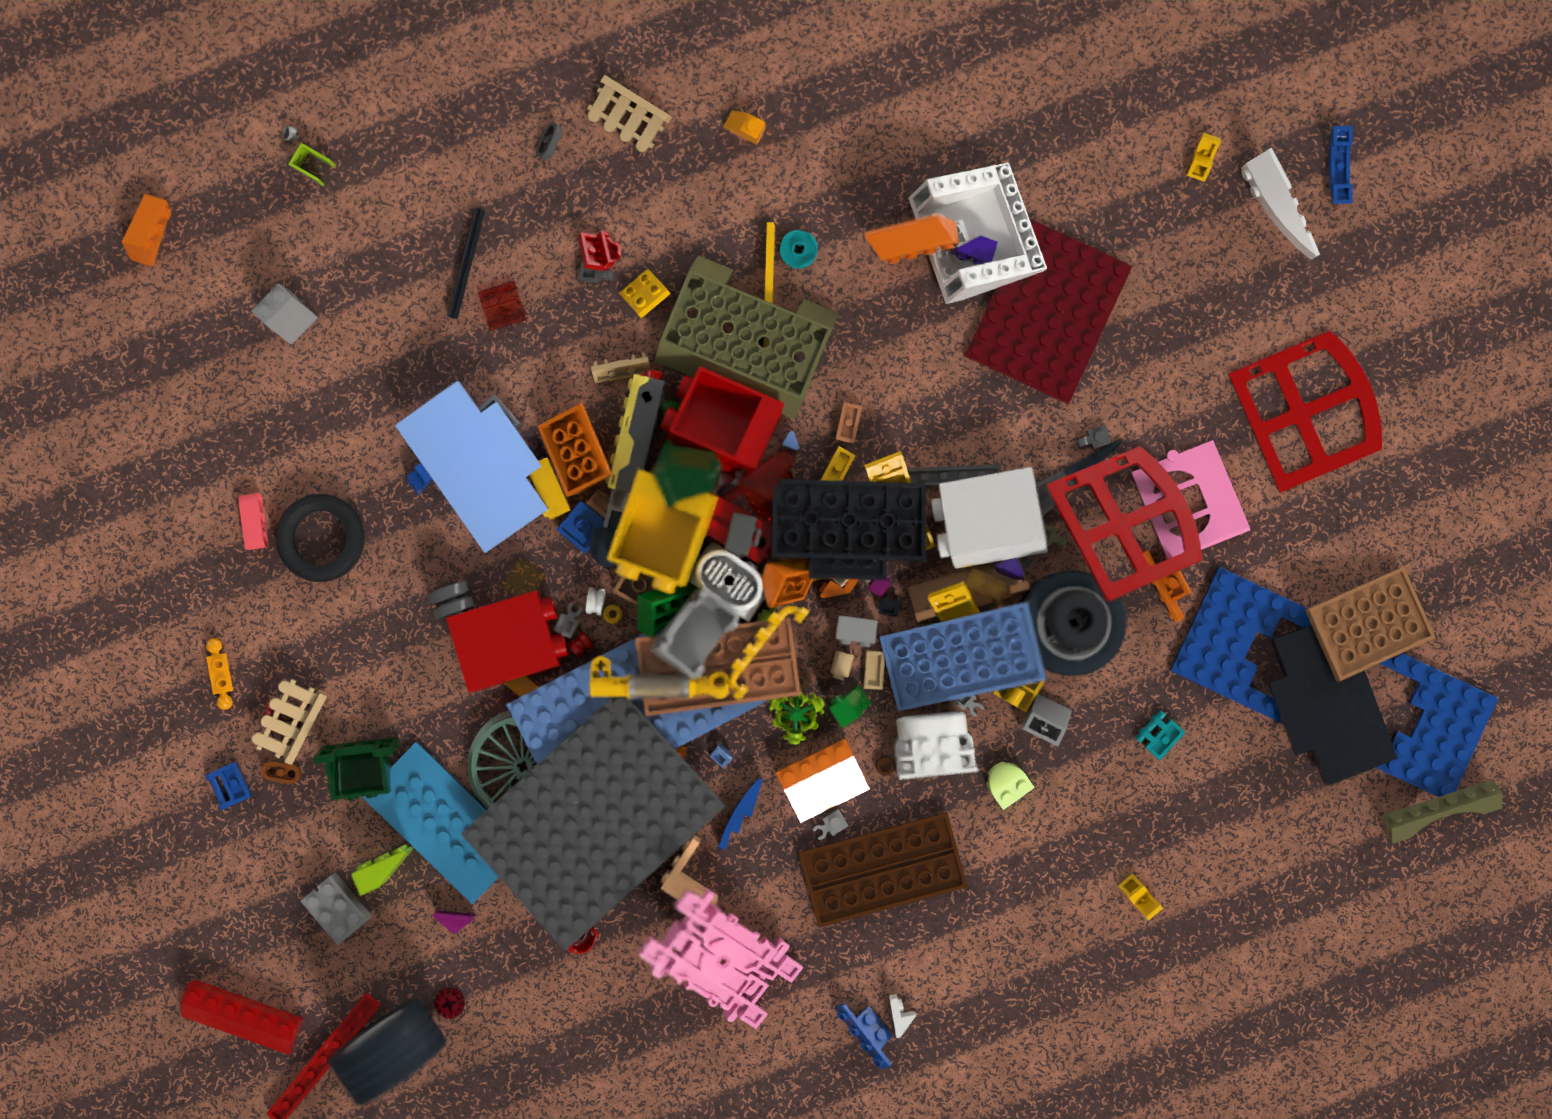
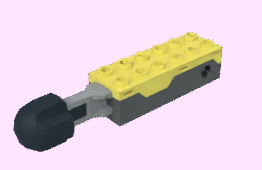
M648 369L643 374H634L633 379H629L628 390L630 394L629 398L625 397L623 408L625 409V415L620 417L619 427L621 432L620 435H616L614 443L617 449L615 454L612 453L610 459L612 475L605 481L608 488L612 491L604 526L594 528L590 544V552L593 559L604 567L618 565V563L607 560L637 472L638 470L647 472L661 413L662 401L664 400L667 387L665 381H662L663 375L659 371ZM651 396L652 400L647 403L644 400L645 397Z

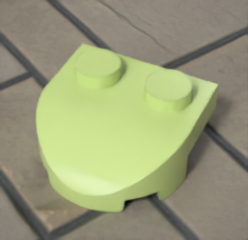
M1000 762L994 765L988 772L987 788L1003 810L1034 788L1026 774L1015 763Z

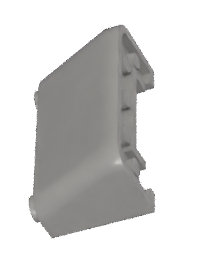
M706 587L698 588L689 595L653 643L650 651L691 679L699 678L705 670L703 662L725 632L735 630L739 624L738 619L741 616Z

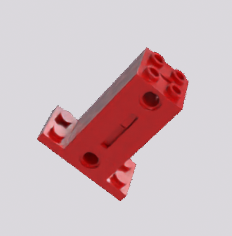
M709 492L708 494L719 498L706 534L726 545L732 521L731 518L733 517L732 514L738 512L750 516L755 515L718 494ZM755 516L757 518L755 527L761 530L760 536L765 538L766 544L764 546H750L746 557L760 564L761 560L765 562L770 554V550H768L770 546V523ZM753 531L751 539L753 543H755L756 531Z

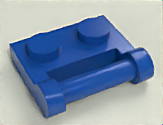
M237 761L205 775L206 780L210 782L218 799L220 811L253 796ZM218 776L221 777V780L230 797L229 801L226 800V797L217 780Z

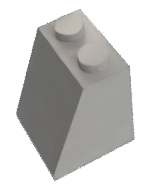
M279 283L252 310L266 326L291 345L318 318L299 298Z

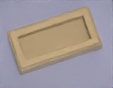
M866 650L864 689L883 690L885 665L883 651Z

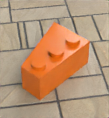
M144 194L122 240V244L132 261L153 267L167 221L171 216V209L167 200Z

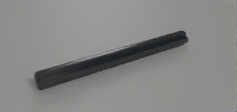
M475 208L453 290L447 314L452 319H458L484 219L485 211L480 208Z

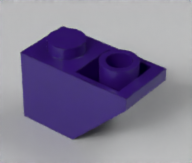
M977 236L955 247L950 251V254L956 255L955 258L961 261L969 260L973 262L974 266L992 262L998 242L984 236Z

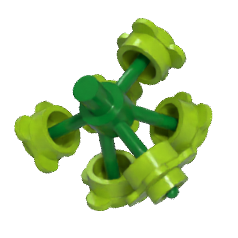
M801 692V695L769 700L771 704L769 710L776 709V716L772 724L774 727H781L784 731H787V734L783 735V739H787L790 744H799L800 741H805L806 736H802L803 732L818 728V723L816 722L817 712L823 714L822 707L825 704L820 696L817 697L815 693H811L812 698L810 699L808 695ZM786 700L789 701L790 705L794 708L791 709L789 706H787L785 704ZM804 702H808V706H807V707H805V708H803V709H800V708H799V707H802V706L804 705ZM792 720H793V721H794V723H793V728H790L789 725L791 724V722H792ZM798 721L801 725L800 729H797Z

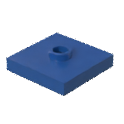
M580 500L556 530L586 554L590 550L594 528L603 527L605 520Z

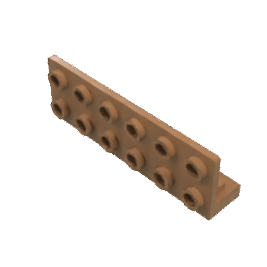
M1017 558V559H1018V562H1019V564H1020V566H1021V569H1022V571H1023V567H1022L1020 558ZM1003 560L908 587L917 622L920 624L938 619L928 599V594L964 581L977 607L1027 593L1030 591L1028 581H1026L1025 574V580L1023 581L997 573L995 565L1004 562ZM986 574L995 577L1003 582H1006V586L996 581L995 579L987 576Z

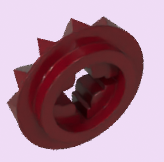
M444 988L435 997L434 1009L439 1016L445 1019H454L463 1012L465 998L455 988ZM447 998L449 1001H457L452 1005V1009L449 1006H443L447 1002Z

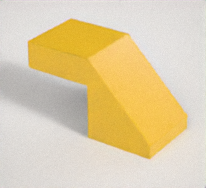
M1206 133L1202 134L1187 176L1205 182L1212 168L1213 158L1221 143V138Z
M1133 873L1118 885L1148 921L1163 909Z

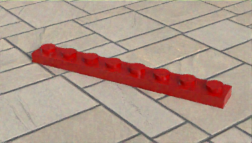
M366 992L266 1115L271 1119H288L330 1068L328 1064L331 1056L358 1034L381 1006V1003Z

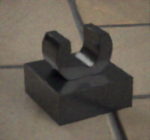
M885 593L884 597L881 598L878 614L897 617L901 601L898 600V595H895L894 599H888V593Z

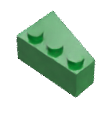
M689 582L687 586L676 585L674 594L660 589L639 594L638 630L650 638L656 636V632L668 625L689 595L698 587Z
M859 684L841 697L838 694L831 698L828 707L841 727L844 728L859 718L872 703Z

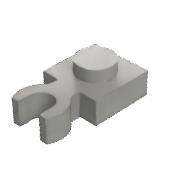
M573 603L568 605L567 615L561 614L553 630L558 634L562 633L564 637L569 639L572 638L579 624L575 617H578L582 612L581 607L577 612H572Z
M977 695L952 700L962 710L968 707L970 713L975 717L978 715V712L974 710L975 707L984 709V704L981 701L974 700Z
M837 809L822 818L825 824L814 826L813 831L821 829L823 834L818 839L822 840L826 837L827 832L830 831L833 836L849 825L840 810Z

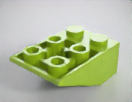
M403 845L392 851V855L387 852L375 858L374 863L369 860L355 867L357 871L351 875L360 896L385 884L414 847Z

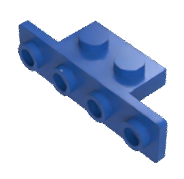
M845 1003L836 1005L834 1009L837 1012V1016L846 1023L850 1033L857 1037L863 1050L868 1052L873 1058V1063L881 1069L890 1067L892 1064L881 1051V1048L893 1036L870 1006H866L855 1017Z

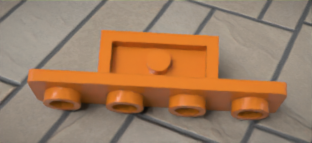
M1149 550L1144 551L1143 554L1149 565H1156ZM1178 571L1152 582L1159 591L1158 595L1161 601L1165 602L1169 616L1176 623L1184 618L1176 600L1192 593L1181 571Z

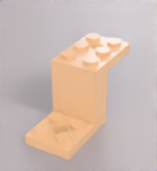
M695 834L693 838L684 843L682 847L683 853L676 855L671 864L673 866L672 870L667 869L660 881L663 883L661 889L677 900L681 898L687 889L698 897H701L707 889L681 872L700 843L701 838ZM713 893L715 896L710 903L716 905L719 896Z

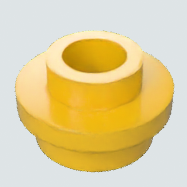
M609 605L604 609L603 617L610 624L618 623L622 618V610L617 605ZM612 610L616 612V617L611 618L609 615Z

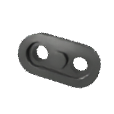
M552 122L546 127L536 149V155L542 160H548L554 155L556 145L562 137V127Z

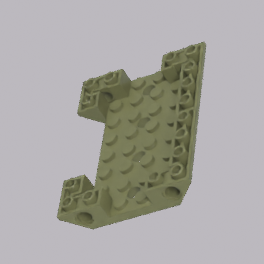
M698 255L682 286L661 337L654 361L693 378L699 366L785 403L782 414L796 419L839 313L806 299L803 300L797 314L728 286L734 270ZM689 309H697L698 316L696 318H689L687 315ZM732 323L734 326L733 331L725 333L723 331L724 324ZM762 337H766L770 341L766 348H762L758 344L759 339ZM797 352L804 353L805 360L799 363L794 360V355Z

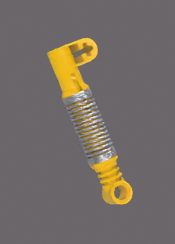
M603 656L596 657L591 663V697L639 699L641 696V699H643L644 696L646 699L648 696V699H650L651 696L653 699L655 696L657 699V696H659L660 699L662 696L664 699V696H666L667 699L669 696L671 699V696H673L674 699L676 696L678 699V696H680L681 699L683 693V698L689 699L697 696V693H699V696H702V693H704V696H707V693H709L714 698L721 699L729 693L728 677L721 672L714 673L709 678L707 676H704V678L700 676L695 679H691L683 673L681 675L675 673L674 676L668 673L667 676L666 674H660V676L659 674H653V676L652 674H646V676L645 674H639V676L638 674H628L626 677H612V668L608 658ZM601 669L603 670L604 677H600ZM722 684L723 686L716 687L715 685Z

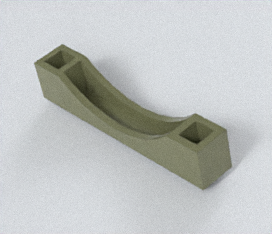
M1489 780L1382 815L1383 831L1391 843L1394 844L1411 838L1426 825L1448 815L1463 812L1487 814L1502 809L1503 792L1493 780Z

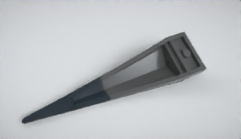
M1118 439L1076 464L1035 484L1041 518L1055 506L1045 487L1046 484L1102 462L1122 443V439ZM1075 479L1066 482L1069 487L1077 484Z

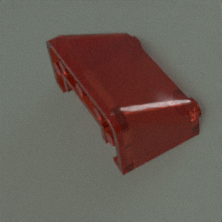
M787 452L777 453L744 476L738 484L739 489L754 512L769 522L771 520V499L774 495V488L780 479H794L788 467L794 465L793 457Z

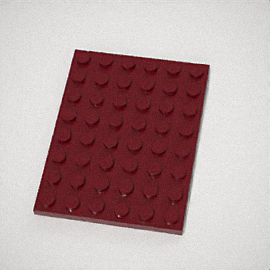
M1029 218L1047 269L995 289L964 357L1068 405L1133 266Z

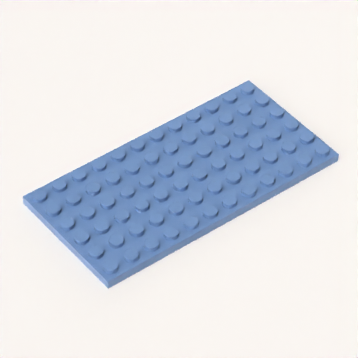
M665 627L657 631L656 636L660 635ZM642 634V635H640V636H638V637H636V638L649 637V636H647L646 634ZM635 639L602 655L610 661L612 677H626L628 674H638L639 676L640 671ZM592 661L506 704L537 765L612 698L590 696ZM602 669L600 672V677H604ZM641 696L639 699H631L645 715L644 701L641 699ZM753 701L646 717L674 748H677L767 701Z

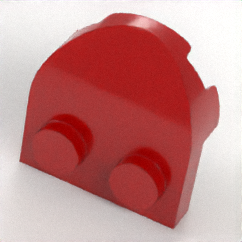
M600 231L598 235L580 232L577 236L583 266L586 269L606 271L612 268L621 257V247L618 241L614 242L609 238V233L605 231Z

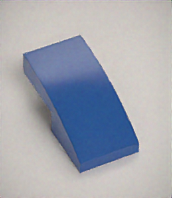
M422 463L414 467L412 473L407 475L406 480L416 495H418L429 485L432 478Z

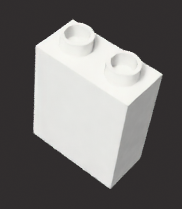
M1032 467L939 484L941 498L931 499L935 522L945 521L947 533L937 535L941 558L951 556L955 569L1047 553Z

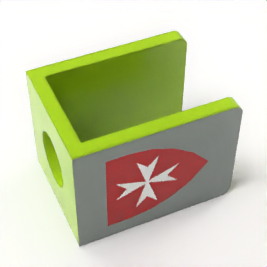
M301 143L288 165L323 187L324 183L320 179L301 169L300 166L308 153L334 168L336 165L329 158Z

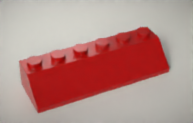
M196 979L187 985L181 1002V1017L287 1055H291L303 1018Z

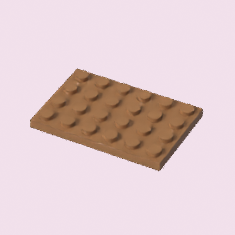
M1404 567L1391 571L1305 610L1337 682L1436 638Z

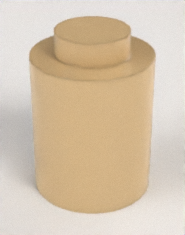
M835 651L830 670L833 678L844 680V677H849L854 655Z

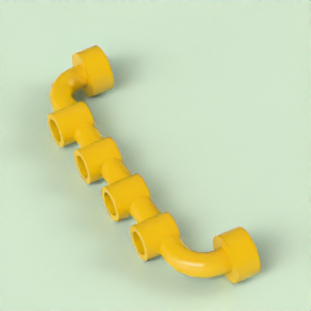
M787 606L780 610L778 614L774 612L767 620L770 622L769 626L766 629L763 627L756 634L758 640L754 645L749 643L743 651L746 654L743 659L740 660L738 658L731 666L734 670L729 677V685L735 693L734 698L740 701L748 691L745 685L738 686L737 678L786 615L790 613L796 615L794 620L800 624L809 613L806 608L799 609L795 606Z

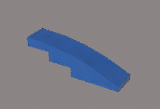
M758 777L735 807L725 827L718 848L726 850L731 831L739 833L744 815L752 817L763 778Z

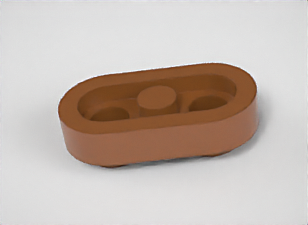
M270 761L262 767V775L269 781L293 784L298 782L302 776L301 769L295 764L290 765L284 762ZM271 767H274L276 769L275 774L271 773ZM291 770L295 772L294 777L289 775Z

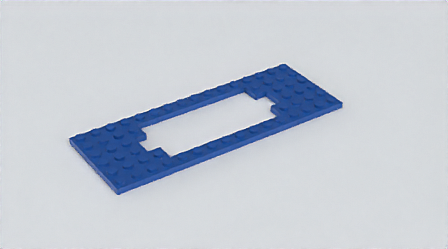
M1218 567L1170 671L1283 724L1274 699L1249 687L1258 665L1246 660L1245 657L1256 633L1259 632L1272 638L1280 618L1300 627L1310 625L1311 622L1305 611L1308 608ZM1404 653L1379 663L1418 682L1409 704L1422 709V712L1410 737L1395 731L1391 742L1397 759L1375 768L1436 797L1455 792L1498 698Z

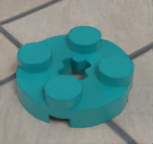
M794 230L784 236L780 245V255L786 265L793 269H804L810 266L817 257L818 244L812 234L801 230ZM796 245L804 247L802 254L794 252Z

